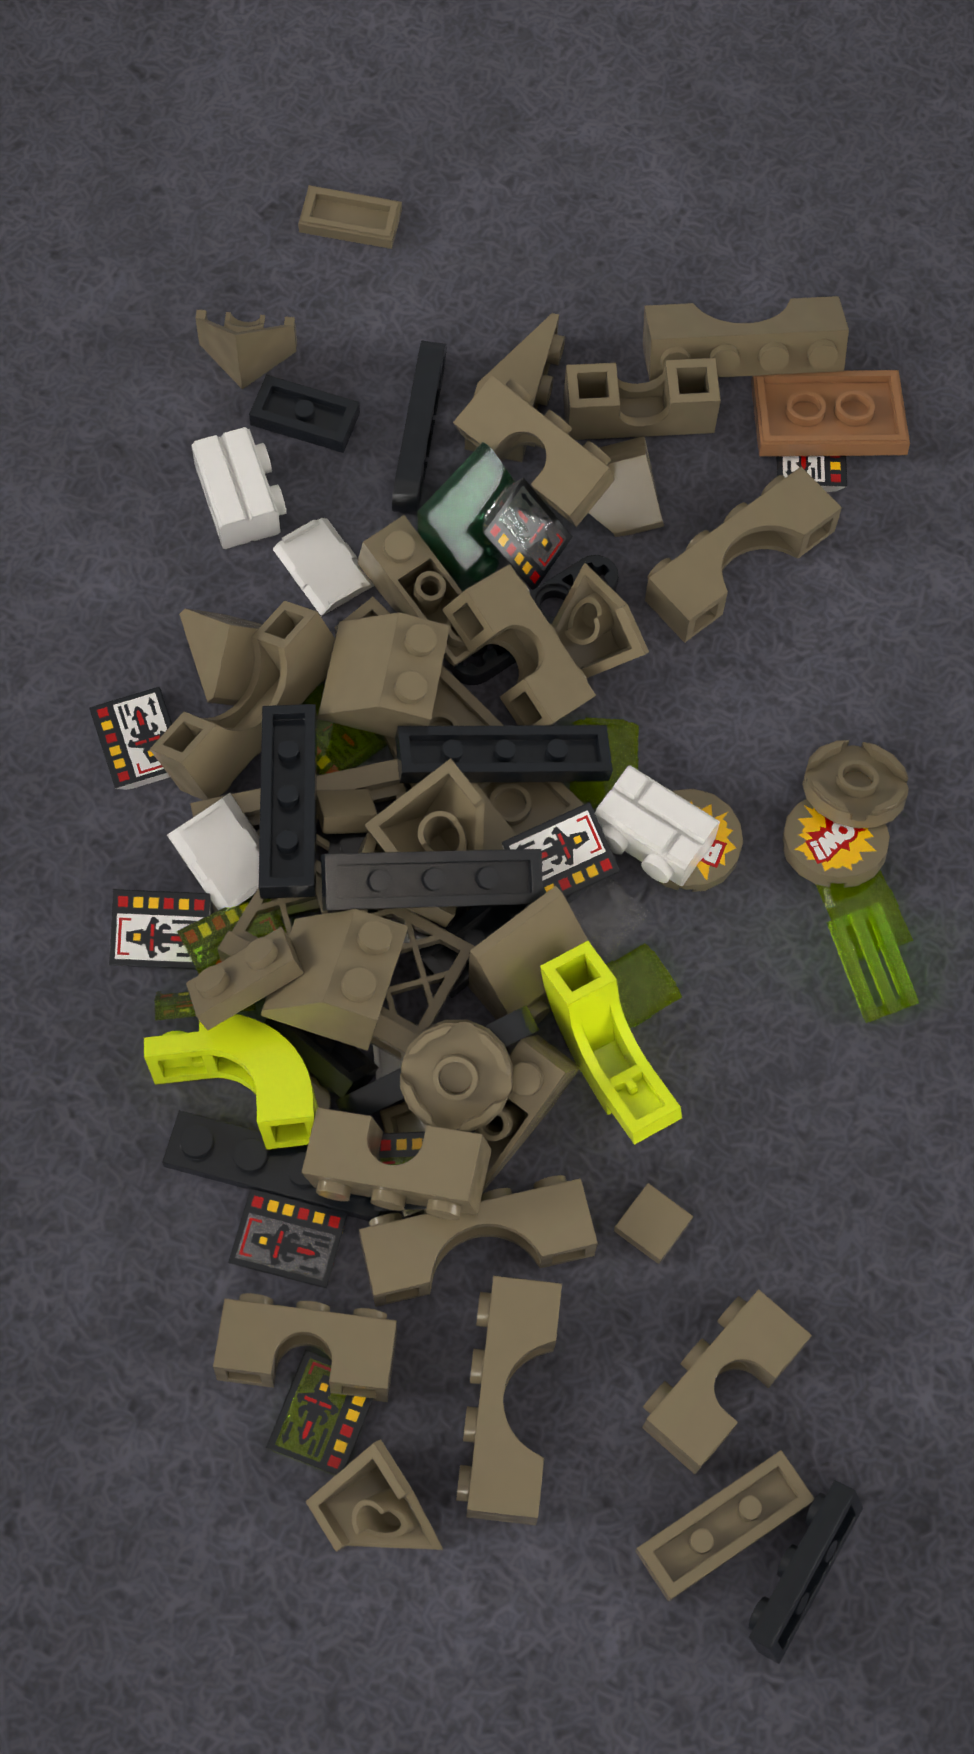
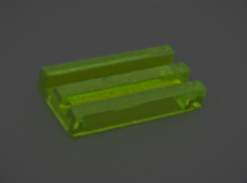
M881 902L826 922L866 1023L919 1004ZM867 918L870 920L900 999H895L865 922ZM852 924L869 971L883 1005L876 1007L846 931L845 927Z

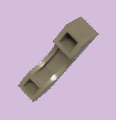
M839 296L791 298L786 308L780 314L754 323H732L718 320L702 312L693 303L644 306L643 351L649 381L658 378L663 373L666 360L716 358L718 377L844 371L849 328Z
M799 467L786 478L784 475H779L764 488L761 496L748 505L746 502H743L733 508L726 516L724 523L712 532L704 530L696 535L688 544L686 551L674 560L666 558L660 561L648 575L645 601L685 643L723 615L728 591L724 583L722 571L729 562L743 553L758 549L777 550L798 559L835 532L842 507L802 467Z
M283 601L251 637L254 648V668L249 685L240 700L225 713L211 718H199L183 712L150 748V751L181 791L201 800L216 798L226 792L235 778L261 752L262 706L300 705L326 679L335 638L317 611Z
M563 1175L551 1176L533 1184L534 1189L512 1194L510 1188H499L485 1192L481 1197L478 1216L460 1213L458 1220L442 1219L426 1213V1209H424L423 1215L402 1219V1215L399 1213L385 1214L371 1219L368 1222L369 1227L359 1229L375 1307L430 1294L434 1274L442 1259L454 1247L473 1238L498 1237L511 1241L523 1248L533 1258L539 1268L595 1256L598 1242L581 1178L567 1181Z
M493 1276L492 1292H480L476 1326L487 1327L485 1350L473 1349L470 1375L471 1384L481 1385L479 1407L467 1406L463 1442L474 1443L472 1466L460 1465L456 1501L468 1502L466 1515L468 1518L528 1525L537 1524L544 1457L528 1449L515 1436L506 1419L503 1398L510 1379L523 1364L537 1356L554 1351L562 1283Z

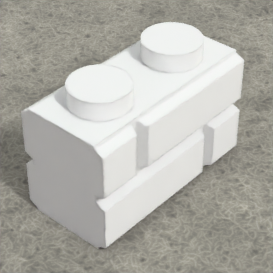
M246 427L225 432L221 437L214 435L194 441L191 446L195 468L222 548L228 549L281 533L279 515L286 514V507L279 485L269 486L265 474L272 472V467L265 444L255 445L250 429Z
M631 765L625 769L613 789L609 791L595 812L612 853L621 855L625 851L642 862V869L651 878L661 883H667L671 880L679 886L684 885L698 862L701 861L713 844L720 824L719 820Z

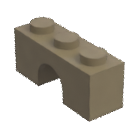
M716 358L666 360L665 369L658 378L640 384L626 383L619 380L616 363L566 365L563 394L565 422L572 428L568 435L574 440L707 434L715 432L721 401Z
M491 375L455 419L454 425L464 438L499 466L519 446L530 444L543 448L546 451V463L543 470L531 483V486L545 503L577 527L615 481L610 468L607 466L611 461L610 457L589 440L582 446L571 438L568 434L572 428L553 411L548 410L545 415H542L532 407L530 403L534 398L517 382L510 379L505 385L495 376Z
M510 564L469 587L442 609L470 653L484 645L496 644L507 649L515 658L519 669L518 681L515 686L501 695L500 699L518 726L553 725L596 696L588 684L584 672L575 664L559 640L555 628L546 620L531 597L527 585L519 579Z
M317 1107L301 1172L312 1186L317 1188L316 1194L337 1201H349L350 1194L371 1197L370 1202L373 1205L398 1211L404 1210L405 1203L425 1206L426 1213L448 1220H458L460 1213L478 1216L492 1151L482 1134L427 1125L422 1146L416 1156L400 1165H388L379 1160V1148L383 1131L372 1116Z
M759 1289L748 1302L738 1296L717 1321L724 1330L711 1345L702 1338L680 1363L687 1372L679 1382L672 1387L664 1381L643 1406L650 1415L647 1417L642 1428L693 1474L700 1470L738 1423L719 1405L714 1392L715 1379L720 1374L729 1370H743L755 1376L769 1388L812 1336Z
M252 1293L241 1294L239 1300L224 1299L213 1369L218 1381L274 1388L276 1371L281 1358L295 1347L313 1346L323 1351L332 1360L329 1379L331 1395L342 1397L350 1395L373 1398V1401L388 1402L397 1339V1320L387 1319L385 1312L370 1308H357L353 1310V1315L330 1312V1306L315 1301H299L296 1303V1307L273 1305L274 1300L270 1297Z

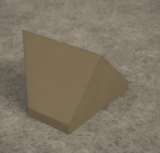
M196 310L195 319L199 345L241 389L247 387L296 352L295 317H285L284 325L264 328L265 315H260V318L254 322H243L234 318L231 312H226L223 327L209 321L206 310Z
M642 436L599 447L611 459L607 466L610 468L615 481L588 513L611 531L615 537L664 527L645 437Z
M584 563L551 625L555 628L559 640L575 664L584 672L586 678H589L643 656L649 650L628 604Z
M185 608L179 615L207 702L235 705L245 693L253 673L254 648L251 637L263 624L226 614Z
M450 758L368 821L365 827L385 852L483 850L485 801Z
M381 1439L371 1444L305 1501L336 1552L345 1546L443 1550L414 1491Z

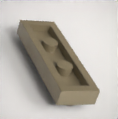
M780 1450L637 1547L635 1552L669 1602L812 1504L815 1498L785 1454Z

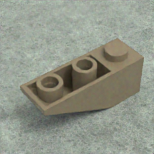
M550 314L477 383L474 396L493 375L505 385L512 379L522 386L534 398L530 405L536 410L539 404L548 406L554 377L548 376L550 364L559 366L565 345V336L558 335L559 314ZM465 438L466 450L483 453ZM527 445L517 447L506 459L522 462Z
M405 515L363 541L357 564L397 613L400 612L450 625L444 658L452 666L455 667L484 647L482 646L470 653L442 609L459 596L462 591Z
M538 1034L521 1039L509 1055L513 1064V1086L505 1106L488 1125L475 1130V1133L484 1136L492 1149L483 1192L552 1109L581 1068Z

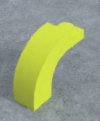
M586 941L541 965L543 984L550 1007L576 1064L581 1067L580 1071L606 1114L610 1115L612 1113L633 1144L639 1143L682 1119L681 1106L647 1061L627 1024L620 1004L617 979L591 943Z
M235 1014L210 1030H207L199 1020L198 1032L170 1031L162 1036L144 1038V1058L155 1085L210 1078H224L239 1082L256 1095L257 1124L266 1150L308 1145L318 1107L310 1076L303 1059L294 1046L272 1027L256 1019Z

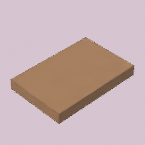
M853 370L752 376V397L759 457L908 454L910 440L899 370Z

